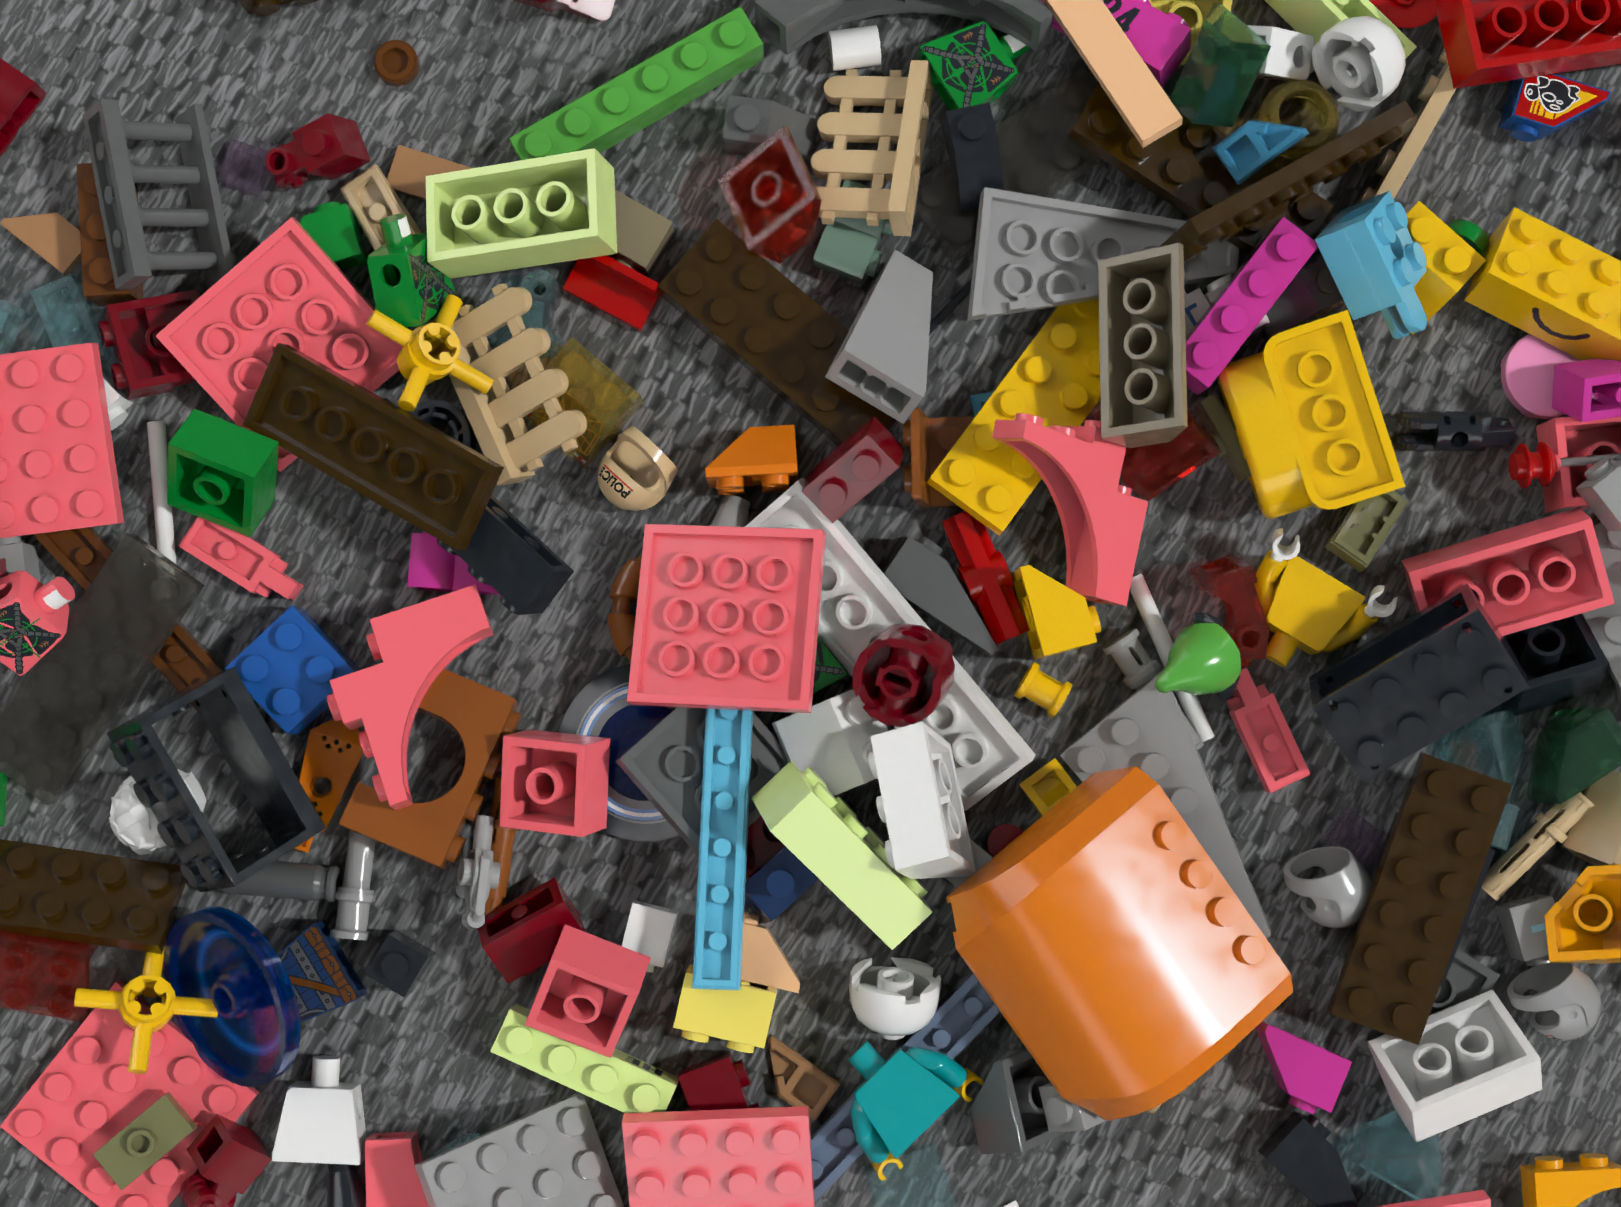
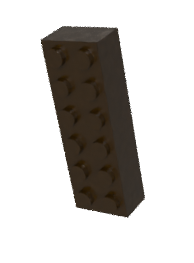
M717 218L658 285L663 299L838 447L874 416L890 433L898 425L899 421L825 377L849 330Z

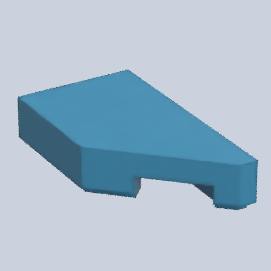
M1250 120L1216 145L1213 150L1239 185L1306 137L1309 132L1306 128Z

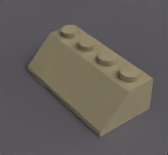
M1181 243L1098 260L1101 439L1128 448L1170 442L1188 427L1183 244Z

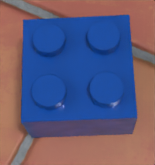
M293 605L225 667L226 670L232 667L235 668L249 694L287 734H300L329 706L327 695L333 694L330 680L361 670L303 608Z

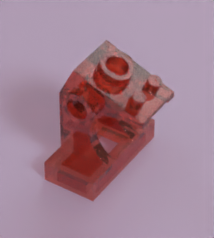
M1229 554L1189 569L1196 587L1214 598H1220L1225 605L1227 617L1223 629L1230 635L1240 651L1241 666H1250L1251 659H1266L1270 629L1254 585L1258 581L1253 566Z

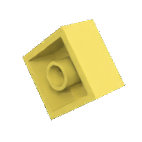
M690 964L685 973L673 1028L681 1029V1037L692 1041L708 1043L711 1036L728 1040L726 1047L740 1052L753 1053L755 1047L764 1049L777 988L741 980V991L693 989V964Z

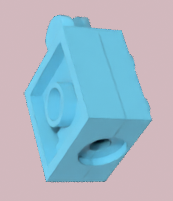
M1389 190L1341 210L1318 235L1315 241L1352 319L1356 320L1381 311L1392 337L1400 339L1408 336L1410 332L1417 333L1426 329L1427 316L1414 290L1415 285L1427 271L1425 268L1426 256L1420 244L1413 242L1407 229L1408 219L1406 212L1399 202L1394 201Z

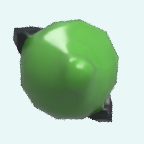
M1194 613L1192 618L1193 624L1184 628L1172 644L1167 664L1155 680L1156 689L1161 693L1183 691L1193 695L1216 693L1217 697L1225 702L1234 694L1241 673L1240 651L1230 635L1221 627L1223 624L1221 619L1208 613Z

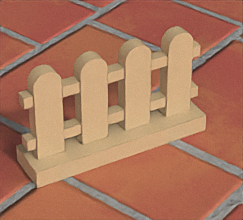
M911 60L908 77H902L901 70H890L888 77L859 76L857 69H846L845 76H833L825 82L824 92L827 101L833 105H840L839 112H828L819 118L817 127L821 138L827 142H834L833 149H822L815 152L811 158V166L816 177L827 179L826 187L811 188L804 196L808 213L815 217H821L822 224L834 225L835 218L866 219L868 226H879L880 219H889L893 236H911L934 88L928 60ZM853 106H884V112L854 113ZM898 107H903L902 114H897ZM847 142L878 143L877 150H846ZM892 144H898L897 151H891ZM841 180L872 181L871 188L840 187ZM886 181H892L891 189H885Z
M498 284L493 287L492 291L495 297L474 309L473 305L461 307L460 315H457L451 328L460 341L461 350L458 359L492 378L494 382L490 390L484 395L448 374L484 456L504 467L497 482L498 486L519 483L536 475L534 471L544 466L541 458L561 446L564 452H570L579 447L575 438L581 436L587 428L586 417L581 411H563L557 399L568 389L569 381L566 373L561 369L544 370L539 359L550 347L549 334L542 328L526 329L521 316L527 313L532 306L530 292L523 287L508 288L506 284ZM436 318L426 323V325L429 323H434ZM508 325L513 338L492 350L487 336ZM526 365L531 379L510 390L505 377ZM544 406L549 420L528 431L523 417Z

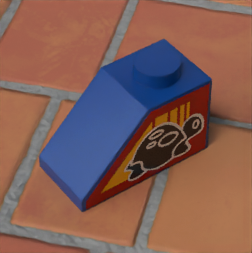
M1556 74L1512 80L1499 127L1510 130V136L1520 141L1533 142L1536 139L1541 140L1595 112L1609 101L1611 91Z

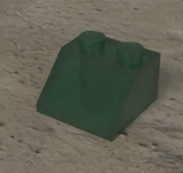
M1213 3L1169 99L1175 108L1192 124L1233 127L1271 46L1221 3Z
M1588 705L1573 710L1569 706L1547 719L1551 726L1539 732L1526 795L1531 802L1562 804L1621 766V727L1609 708L1590 709Z

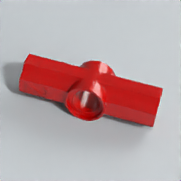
M966 511L942 521L943 531L959 564L957 566L961 581L965 580L969 589L966 591V594L971 603L976 604L983 623L995 644L997 645L1030 631L1020 609V604L1017 602L1011 588L1014 587V583L1002 553L999 550H995L986 526Z

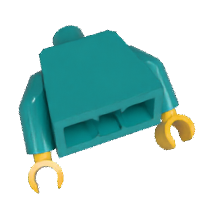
M866 1041L848 1059L850 1064L865 1079L853 1092L856 1100L853 1102L850 1112L856 1142L869 1158L879 1179L882 1181L887 1179L882 1170L888 1163H896L900 1170L903 1168L899 1156L959 1097L967 1102L972 1101V1098L966 1094V1087L973 1081L978 1082L982 1086L984 1084L982 1078L970 1069L963 1068L944 1053L917 1046L909 1048L905 1052L898 1048L885 1060Z

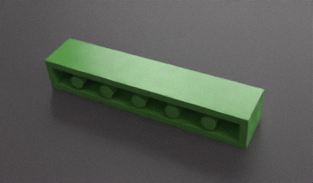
M740 6L515 134L509 140L520 160L593 148L602 153L763 61V42Z

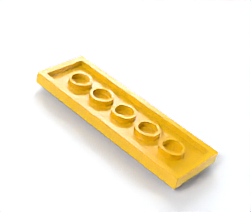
M1099 299L1062 305L1055 309L927 481L930 486L999 536L1042 478L1021 454L1007 444L992 438L995 421L1015 420L1017 413H1024L1043 418L1042 426L1048 428L1051 425L1062 427L1081 426L1101 398Z

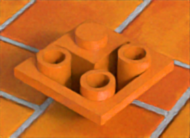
M795 426L749 427L705 468L709 488L718 489V495L743 494L744 486L762 485V492L778 493L788 490L789 484L797 482L798 475Z

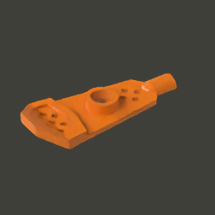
M332 719L309 731L299 779L311 803L317 802L318 806H314L317 813L321 811L323 814L319 816L326 827L322 831L327 830L343 794L364 755L358 736L359 729L349 730L342 720L335 722ZM320 777H326L331 782V790L327 794H320L315 788V783ZM314 836L294 849L308 853Z

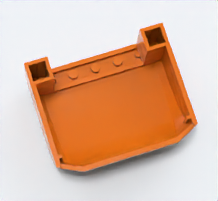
M1137 766L1096 772L1090 775L946 897L947 903L952 905L956 927L953 936L958 953L1059 1095L1070 1103L1097 1114L1103 1120L1110 1121L1140 1114L1161 1105L1181 1093L1229 1053L1293 993L1291 973L1161 786Z

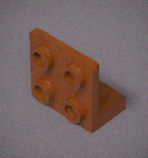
M915 408L910 415V420H906L903 424L904 446L910 447L911 465L904 466L905 492H911L912 499L921 507H959L930 486L927 481L973 421V416L928 418L920 408Z

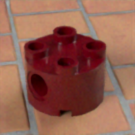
M904 623L889 626L860 653L853 668L852 686L856 697L859 694L861 701L865 704L863 709L870 717L879 722L897 727L915 724L917 721L927 718L947 696L954 682L955 664L952 658L953 649L951 644L922 625Z

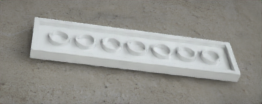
M801 478L745 527L824 530L826 541L818 637L853 677V668L860 653L889 626L905 623L922 625L929 630L931 629L838 519L832 523L802 492L805 479ZM952 656L955 664L954 682L947 696L932 714L916 723L924 722L951 744L963 808L966 811L1033 761L1036 754Z

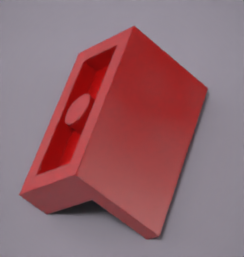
M607 255L577 260L562 288L566 293L640 332L661 297L658 282Z

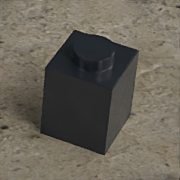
M397 930L388 934L365 975L400 996L406 997L415 990L436 952Z

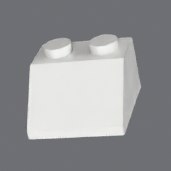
M854 689L812 706L811 713H795L772 723L788 763L792 760L802 771L808 766L812 768L828 786L826 789L833 796L875 779L868 762V754L873 752L870 736L888 731L885 724L870 717L863 709L865 704L861 701L859 694L856 697Z

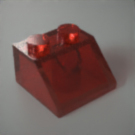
M783 126L718 179L749 251L779 264L813 239L822 202L789 129Z

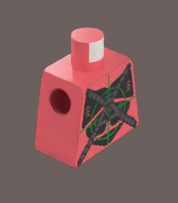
M21 570L0 578V662L19 676L28 672L63 639L67 632L70 611L68 603L75 598V592L72 585L65 578L58 576L44 585L27 571Z

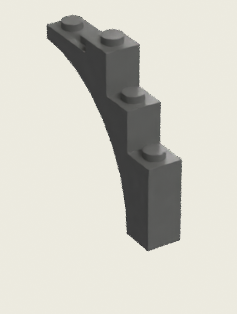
M1041 0L754 1L756 31L786 55L813 37L842 24L876 15L907 12L946 14L977 22L985 21L990 27L1013 36L1038 52L1050 42L1053 12Z

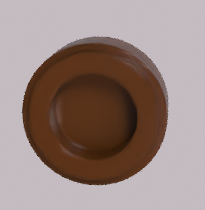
M387 41L377 49L374 56L375 70L381 80L388 85L397 87L407 85L415 79L419 72V58L413 47L404 41Z

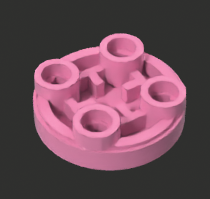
M1528 334L1514 343L1501 360L1503 390L1509 401L1525 417L1553 419L1564 416L1566 414L1552 408L1554 365L1582 360Z

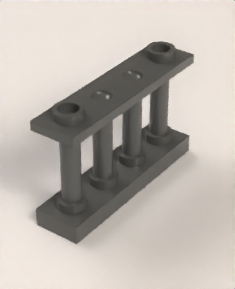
M100 99L82 116L115 289L130 290L136 288L152 276V270H204L207 288L210 289L236 266V257L229 244L210 147L211 129L209 123L205 120L202 104L190 106L175 119V123L126 121L121 116L118 100ZM126 139L179 141L184 166L134 164L129 159ZM134 184H187L192 209L142 208L137 201ZM143 226L196 227L200 252H151L146 247Z

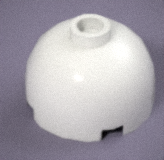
M1369 16L1346 18L1338 22L1322 34L1320 41L1313 47V68L1321 85L1325 90L1332 86L1341 95L1336 101L1343 107L1357 112L1370 111L1391 95L1398 87L1406 66L1405 52L1397 34L1382 21Z
M891 957L897 967L872 966V958L864 959L855 964L850 972V1002L857 1019L870 1030L877 1032L880 1037L888 1040L901 1039L905 1035L913 1034L928 1025L936 1012L941 990L940 975L936 978L933 977V967L910 958Z

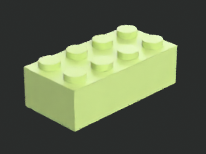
M595 148L425 176L427 262L450 279L617 254L614 168Z
M791 760L752 797L754 804L770 832L893 950L933 912L923 899L928 891L918 879H909L890 866L885 853V842L871 827L867 826L865 828L858 821L856 813L839 796L835 798L826 789L828 786L812 768L808 766L802 771Z

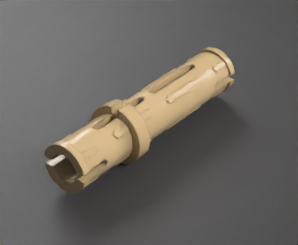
M1572 785L1570 790L1545 814L1540 812L1535 817L1537 822L1488 869L1481 888L1494 900L1498 901L1557 841L1563 843L1568 838L1565 833L1591 808L1593 809L1595 805Z

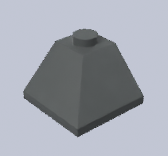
M1027 1048L994 1062L971 1107L974 1129L981 1154L1023 1153L1066 1133H1049L1039 1087L1050 1083V1081Z

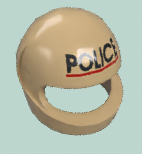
M630 426L618 435L616 443L602 458L598 468L597 479L601 492L610 503L623 510L639 511L656 505L665 496L678 469L648 437L634 426Z

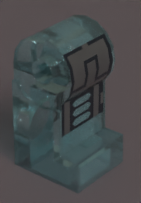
M533 270L526 274L520 284V287L526 288L532 296V306L521 318L526 329L542 328L549 334L550 347L539 358L561 360L563 341L560 334L552 333L554 312L560 306L562 300L561 289L556 278L551 273L544 270Z

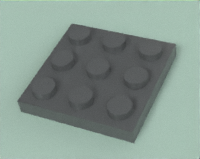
M675 707L615 762L699 857L706 708ZM754 712L748 827L761 816L752 797L788 764L780 742Z

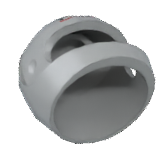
M1334 846L1315 848L1293 857L1284 867L1286 886L1294 893L1303 896L1300 906L1311 920L1330 928H1345L1360 920L1373 883L1364 866L1348 849ZM1314 866L1321 867L1326 872V876L1319 878L1303 879L1297 877L1305 869Z
M1547 963L1533 966L1516 976L1507 989L1511 1005L1516 1009L1532 1012L1530 1016L1531 1026L1539 1033L1551 1039L1568 1041L1583 1037L1593 1029L1601 1013L1602 1004L1598 988L1592 979L1573 963ZM1529 989L1536 990L1539 993L1535 995L1523 996V994Z

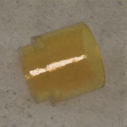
M1292 80L1276 86L1266 96L1251 120L1281 124L1279 119L1281 104L1300 106L1314 118L1319 134L1310 138H1303L1270 162L1279 170L1333 141L1337 135L1340 122L1337 105L1330 93L1314 82Z

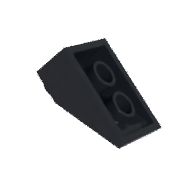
M1582 614L1503 636L1516 656L1530 686L1506 700L1514 716L1600 690L1610 664ZM1511 687L1505 688V691H1509Z

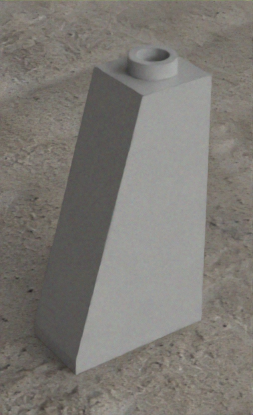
M894 250L876 277L825 377L904 424L926 393L933 272L899 251Z

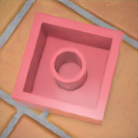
M531 729L504 735L500 827L583 837L606 829L610 738Z
M565 924L525 1025L611 1058L640 992L651 957Z

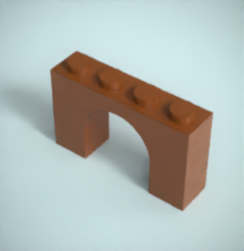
M443 669L422 699L418 712L450 725L460 734L464 743L466 758L464 770L459 781L447 794L436 800L425 803H413V805L399 810H394L390 807L388 800L381 803L374 788L358 782L339 821V825L445 870L448 862L455 864L466 842V838L461 837L467 820L474 822L483 806L485 796L479 793L486 778L493 780L501 766L502 754L498 753L502 745L503 736L515 733L521 721L522 714L516 712L519 706L517 700Z

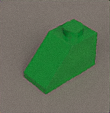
M327 202L315 207V213L302 217L300 221L301 226L341 271L367 264L368 256L356 216L347 203L340 205L339 202Z

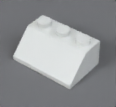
M924 722L870 736L873 752L868 754V762L872 775L879 781L881 796H877L876 804L882 822L887 823L890 840L885 841V853L890 866L909 879L973 875L976 872L951 744Z
M1493 989L1430 1015L1419 1045L1388 1034L1368 1041L1369 1049L1393 1106L1415 1142L1424 1140L1542 1090L1541 1058Z

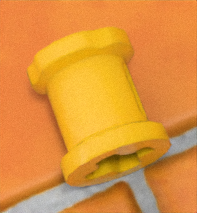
M1033 662L1013 696L1018 699L1022 697L1029 699L1047 710L1046 715L1053 718L1065 702L1073 684L1068 681L1064 683L1059 682L1042 672L1040 665Z

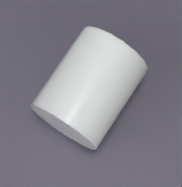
M877 25L828 31L833 71L881 65V47Z

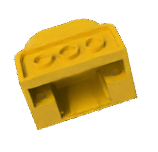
M1348 310L1279 332L1270 338L1263 352L1228 363L1218 375L1217 379L1227 413L1236 427L1235 433L1241 446L1243 458L1246 459L1251 476L1248 478L1259 509L1265 518L1274 519L1311 506L1321 510L1338 509L1406 487Z

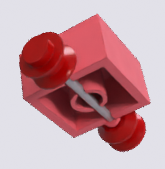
M1621 416L1588 422H1580L1572 417H1559L1537 425L1538 444L1535 452H1530L1525 444H1519L1515 453H1512L1509 457L1508 466L1511 479L1517 480L1522 489L1528 488L1532 479H1537L1543 487L1545 513L1565 512L1578 507L1582 510H1591L1575 488L1587 480L1584 473L1590 467L1605 458L1611 461L1621 453Z

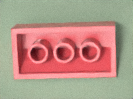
M1580 507L1401 560L1417 613L1468 583L1502 636L1615 604L1592 519ZM1460 600L1454 601L1453 605L1458 607L1461 605L1462 602Z

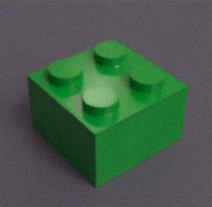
M194 408L168 443L167 504L251 537L275 500L279 442Z

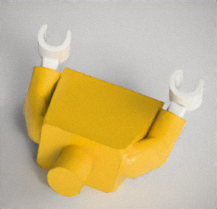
M1283 528L1276 529L1273 532V550L1267 552L1253 577L1254 608L1260 614L1257 623L1274 633L1262 655L1273 663L1285 668L1297 648L1310 655L1320 653L1321 651L1331 653L1357 640L1377 622L1378 617H1388L1396 609L1398 600L1395 597L1388 605L1379 604L1375 598L1383 593L1385 586L1377 585L1371 591L1368 604H1362L1366 598L1365 596L1297 556L1300 551L1299 535H1296L1294 542L1289 546L1279 544L1283 537Z

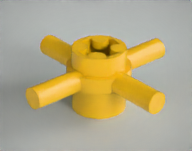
M455 295L446 296L434 323L422 325L413 331L376 309L367 320L366 325L403 346L398 353L397 364L401 374L408 381L399 398L398 406L405 411L412 412L415 410L426 385L448 374L484 395L488 393L494 382L492 378L458 359L461 350L460 341L451 328L463 302Z
M166 943L162 954L145 953L142 975L130 980L122 991L76 989L74 1007L119 1010L123 1021L134 1030L128 1064V1072L147 1073L152 1034L162 1029L173 1017V1014L218 1017L219 999L176 996L171 984L161 977ZM143 994L144 997L155 998L158 995L161 998V1003H154L151 1006V1014L140 1013V1003L135 1001L136 997Z

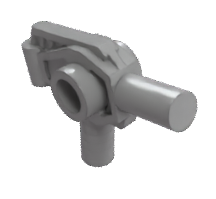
M476 816L472 850H469L468 858H461L458 866L456 893L460 898L465 899L466 912L462 916V924L467 929L479 928L484 924L485 903L489 897L490 889L497 888L500 878V863L493 861V851H491L494 817Z

